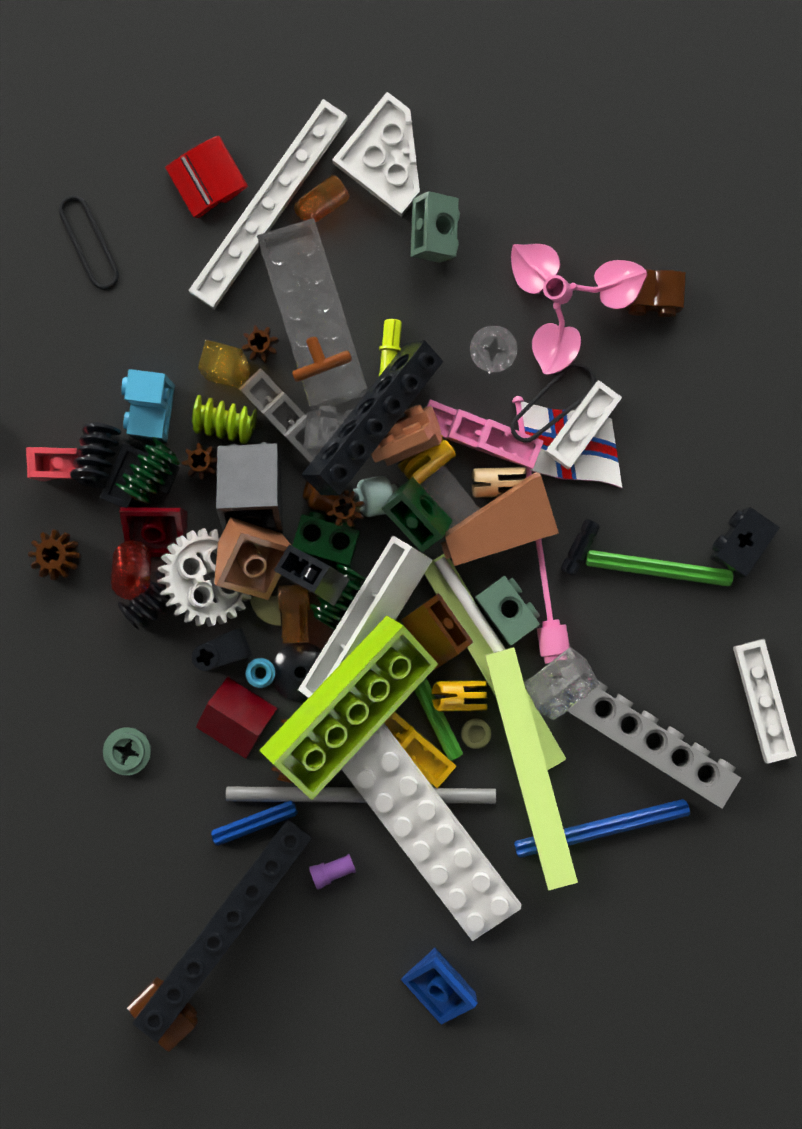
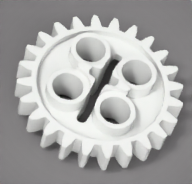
M203 528L198 531L197 535L193 530L188 532L187 539L184 536L178 537L176 539L178 545L173 543L167 547L171 554H165L161 557L167 565L158 567V571L164 573L165 577L157 580V582L166 584L167 587L160 595H169L171 597L166 606L174 604L177 606L174 613L175 616L183 612L186 613L184 618L186 623L192 621L195 617L196 626L203 625L205 620L208 627L214 626L216 620L219 624L226 623L227 617L230 619L237 617L236 610L241 611L246 608L242 601L251 599L250 595L234 590H229V593L226 594L222 591L221 587L215 585L216 565L212 563L210 555L211 552L217 554L220 538H218V531L216 529L211 531L209 535L206 529ZM184 561L191 564L193 568L192 575H188L184 571ZM209 574L210 580L205 581L203 575ZM195 589L199 590L203 595V602L201 604L194 599Z

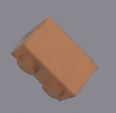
M230 517L218 542L215 585L269 600L281 576L274 569L288 545L291 544L280 532Z

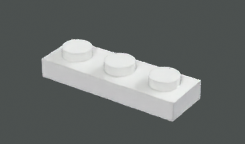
M598 380L545 453L569 470L622 397Z

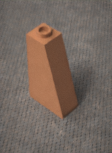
M533 473L445 533L446 541L441 542L446 560L452 558L453 564L456 566L558 534L559 532L540 473Z

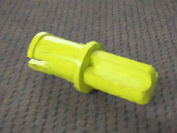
M386 319L384 321L382 346H379V351H381L379 376L401 350L402 323L400 320Z

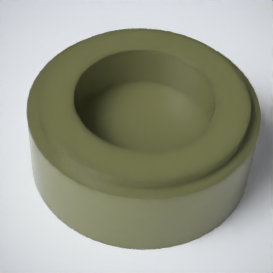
M473 718L463 725L461 737L468 747L480 749L489 743L491 729L484 720Z

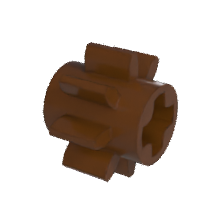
M254 325V331L250 335L248 333L243 334L248 344L243 345L242 349L244 352L252 351L250 354L252 362L258 357L262 358L264 363H267V357L270 354L277 355L273 344L279 342L278 337H269L271 334L270 327H266L262 331ZM258 339H263L264 349L259 350L256 346Z
M197 443L196 450H185L189 456L188 460L182 461V465L190 466L191 469L187 474L189 477L192 478L198 473L200 479L205 481L206 474H217L213 469L214 464H217V458L211 457L215 450L213 447H209L204 451L202 445ZM197 457L205 458L204 460L207 465L204 468L198 466V463L195 461Z
M354 491L350 493L349 497L345 496L342 492L336 500H328L333 505V510L329 511L327 515L337 516L336 525L339 527L344 521H347L348 525L352 528L354 527L353 520L357 517L360 519L364 518L359 513V508L363 507L365 503L363 501H354L357 493ZM345 502L353 506V508L349 509L348 516L340 512L344 508L343 503Z

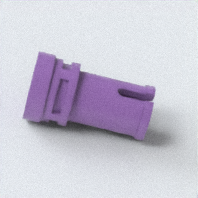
M350 854L326 864L323 862L309 867L317 890L331 884L333 880L356 872Z

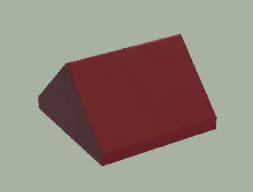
M120 507L119 513L127 557H162L165 554H171L167 547L173 543L178 545L176 541L178 537L184 536L187 539L188 511L182 508Z
M227 677L207 703L196 728L247 759L278 708L230 677Z

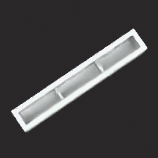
M392 536L298 690L309 698L386 615L396 620L432 562V559Z

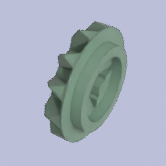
M123 727L115 730L107 737L103 746V757L106 765L113 772L120 775H133L140 772L151 759V745L146 735L136 728ZM132 740L131 749L139 755H131L123 763L125 759L123 758L124 752L120 751L116 746L125 747Z

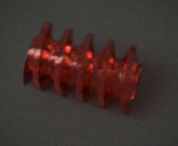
M125 541L118 545L113 553L111 586L116 595L123 599L132 600L145 592L150 585L151 553L149 548L140 541Z

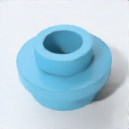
M257 658L247 665L245 675L247 681L252 686L264 688L273 682L276 671L274 665L269 660ZM259 667H263L266 670V676L262 679L258 678L255 673Z

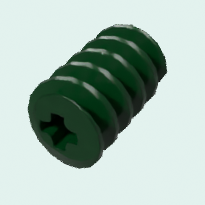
M153 436L152 439L156 446H144L149 454L148 457L140 454L137 455L141 466L130 464L134 475L123 473L122 477L127 484L116 483L120 489L132 498L147 504L151 502L147 492L158 493L154 483L162 485L166 483L161 474H173L169 463L180 465L176 454Z
M337 564L336 568L350 580L336 604L333 606L317 597L321 605H310L314 612L313 616L333 630L337 627L334 621L340 622L343 617L341 611H347L350 606L348 601H353L356 596L354 591H359L362 586L361 581L366 580V578L348 566Z

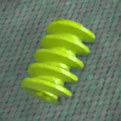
M197 395L192 411V424L195 433H201L204 429L207 436H212L216 431V436L219 439H223L228 435L229 441L232 442L239 436L241 444H247L250 440L257 420V409L254 410L251 416L248 415L247 406H244L241 412L237 413L235 403H232L229 410H225V403L222 400L217 408L213 406V398H209L206 404L203 405L201 395Z

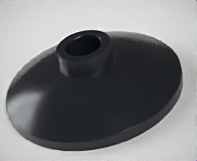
M297 642L284 647L277 654L273 662L276 671L273 683L283 696L299 702L308 699L298 689L322 651L320 648L310 643ZM299 666L304 667L306 670V675L303 678L295 675V669Z

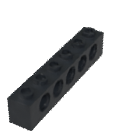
M425 340L405 343L301 474L321 495L339 496L444 362Z

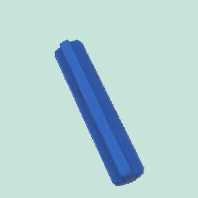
M293 801L284 802L214 829L211 832L213 842L219 846L292 818L298 814L297 807Z

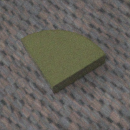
M270 596L269 600L251 597L252 608L260 619L272 625L282 626L281 596Z

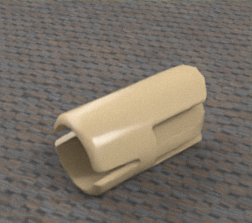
M526 467L473 469L472 479H474V482H485L472 484L473 496L475 498L499 497L508 490H498V487H514L525 478H498V475L526 474Z

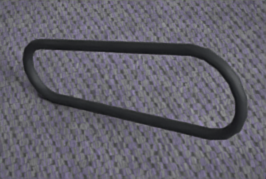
M580 363L570 364L562 370L512 420L510 428L514 438L524 443L531 442L576 408L589 391L533 436L522 438L515 431L516 422L568 370L578 367L587 371L592 380L591 389L596 383L592 370Z

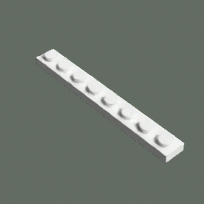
M323 99L188 290L190 294L215 310L347 122L348 116L326 100Z

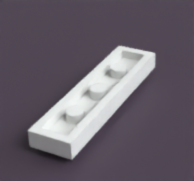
M765 639L734 646L733 650L764 762L768 764L797 756Z

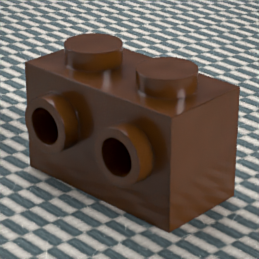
M439 593L401 619L406 629L438 663L435 669L457 656L473 643Z

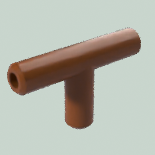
M315 336L310 337L306 343L314 363L294 370L292 374L295 382H300L352 361V358L347 350L325 358L318 338Z

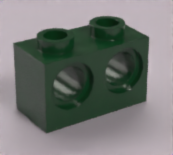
M310 511L309 516L302 514L292 546L308 555L351 567L360 536V531L355 530L356 524L351 528L347 521H344L339 527L334 523L327 522L326 515ZM310 526H317L321 530V536L315 542H309L305 538V531ZM339 534H345L350 539L349 546L344 550H337L333 545L334 538Z

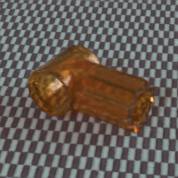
M296 584L279 585L278 604L279 611L282 612L283 643L309 642L308 611H310V592Z

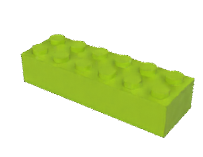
M386 615L259 751L306 796L313 800L436 668L438 663L402 624Z

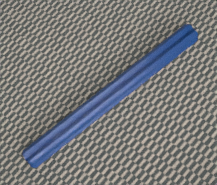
M681 799L565 828L564 833L569 846L690 815V809L687 801ZM534 837L514 842L516 854L520 858L538 853Z

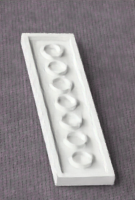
M384 723L345 764L342 770L470 939L474 941L519 911L522 904Z

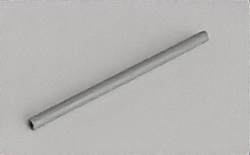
M226 787L227 802L367 803L356 787H324L313 800L306 796L298 787ZM434 788L444 803L496 804V789Z

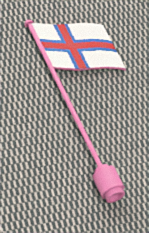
M516 396L512 400V403L516 405L517 415L529 404L523 402L524 399L521 396ZM533 405L518 420L519 431L533 436L565 410ZM575 410L570 411L537 437L544 442L534 468L526 467V478L532 475V472H539L540 474L559 479L598 481L622 489L611 418L607 417L569 470L547 455L545 451ZM542 539L536 540L547 614V621L542 622V628H537L541 657L544 656L545 664L568 661L570 646L566 624L560 625L559 619L553 620Z

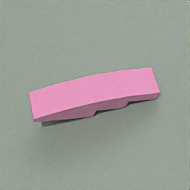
M431 399L428 401L427 406L432 405L443 438L530 469L534 468L544 442L543 440L536 438L531 442H520L514 438L511 428L491 419L485 420L461 409H453ZM515 430L522 438L531 437L528 434Z

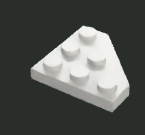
M386 92L332 161L335 166L402 217L413 204V198L420 195L411 112L408 107Z

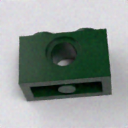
M414 477L395 490L381 508L421 552H424L443 538L453 522Z

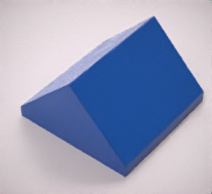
M436 947L401 979L441 1025L475 1008L478 1004L476 992Z

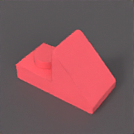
M27 447V478L42 482L53 479H72L70 472L76 469L73 461L75 458H78L76 454L77 448Z

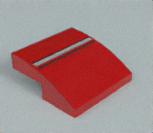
M215 136L197 145L165 167L194 218L202 217L220 202L227 203L249 187L220 136Z

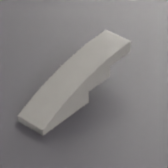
M259 369L239 388L310 463L328 442V437L262 369Z

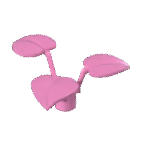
M514 244L512 246L511 265L517 284L521 289L530 294H539L543 291L545 296L554 302L553 308L559 320V326L554 323L544 324L533 336L532 350L543 373L551 375L564 370L579 354L581 348L580 333L574 327H564L565 320L561 311V304H565L571 299L573 291L600 292V300L605 306L612 309L625 308L636 300L647 278V271L642 266L626 260L606 262L594 274L598 287H589L575 283L570 284L563 277L557 275L560 270V258L557 252L550 246L545 244Z

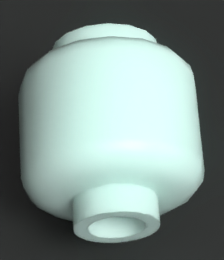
M385 476L360 480L357 488L353 489L357 493L354 501H363L365 503L363 507L359 508V512H362L366 517L386 514L381 508L393 492L397 490V486L391 484Z

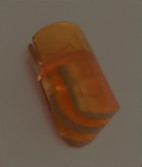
M331 175L302 196L295 203L294 211L300 219L307 224L313 225L348 201L350 195L337 176Z

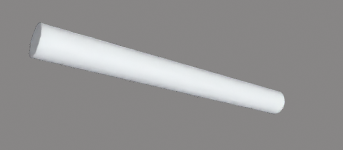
M442 557L436 561L435 565L492 651L505 650V647L446 558Z

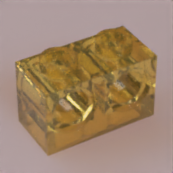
M205 340L198 370L206 380L240 388L242 381L246 382L249 378L251 365L247 364L248 360L242 349Z

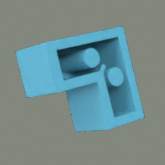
M129 369L128 377L123 378L121 393L125 395L124 399L130 403V411L125 412L123 428L127 430L126 434L130 437L153 441V436L160 442H167L175 384L166 374Z

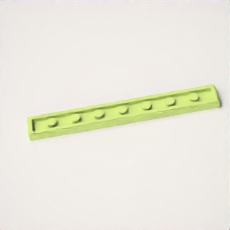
M443 554L432 560L424 575L435 594L439 593L472 639L473 643L467 649L495 695L485 659L486 654L494 652L435 565L436 561L445 557ZM447 559L448 563L450 564V566L452 567V569L454 570V572L456 573V575L458 576V578L470 594L469 590L464 584L462 578L457 572L452 561L450 559ZM527 692L547 770L565 761L566 757Z
M512 647L486 654V663L548 890H553L578 883L515 648Z

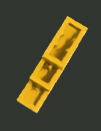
M394 712L384 722L425 778L436 788L457 767L456 764L450 761L447 756L397 712Z

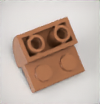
M421 404L406 410L404 412L406 416L400 418L371 454L374 462L377 463L385 460L387 466H390L441 444V430L432 405L422 409Z

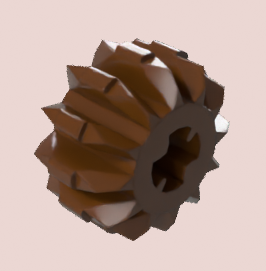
M52 529L50 536L45 532L40 533L42 542L35 540L31 542L32 546L37 548L36 552H28V557L37 559L32 562L31 568H40L39 576L45 578L49 574L51 580H57L59 573L63 578L69 577L67 567L74 570L78 568V565L72 562V559L81 558V553L72 552L79 545L78 542H69V533L64 532L60 536L59 531ZM51 550H56V554H60L58 560L52 559L53 556H50Z

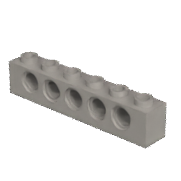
M592 678L591 682L584 679L581 681L564 710L723 809L741 777L733 773L736 767L721 758L718 762L708 757L709 750L696 742L692 746L682 741L685 735L670 726L667 730L658 726L657 722L659 719L647 711L643 710L639 714L631 709L634 704L620 694L616 698L606 693L608 687L598 680ZM606 700L609 704V712L605 716L599 717L595 712V706L599 701ZM631 716L635 722L632 731L624 733L621 729V721L625 717ZM656 732L660 737L659 745L650 749L646 744L647 737L651 733ZM677 749H683L685 759L681 764L675 765L672 761V755ZM708 765L711 770L710 776L706 780L701 781L698 777V771L702 766Z

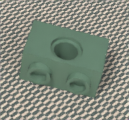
M430 191L413 198L410 257L438 263L456 257L459 246L457 239V228L460 218L458 210L459 198Z
M503 576L474 598L507 644L511 646L540 625L537 621L540 615L531 602L525 604L519 594L522 593V590L513 578L508 580ZM507 600L513 601L517 606V612L511 618L505 617L501 612V606Z

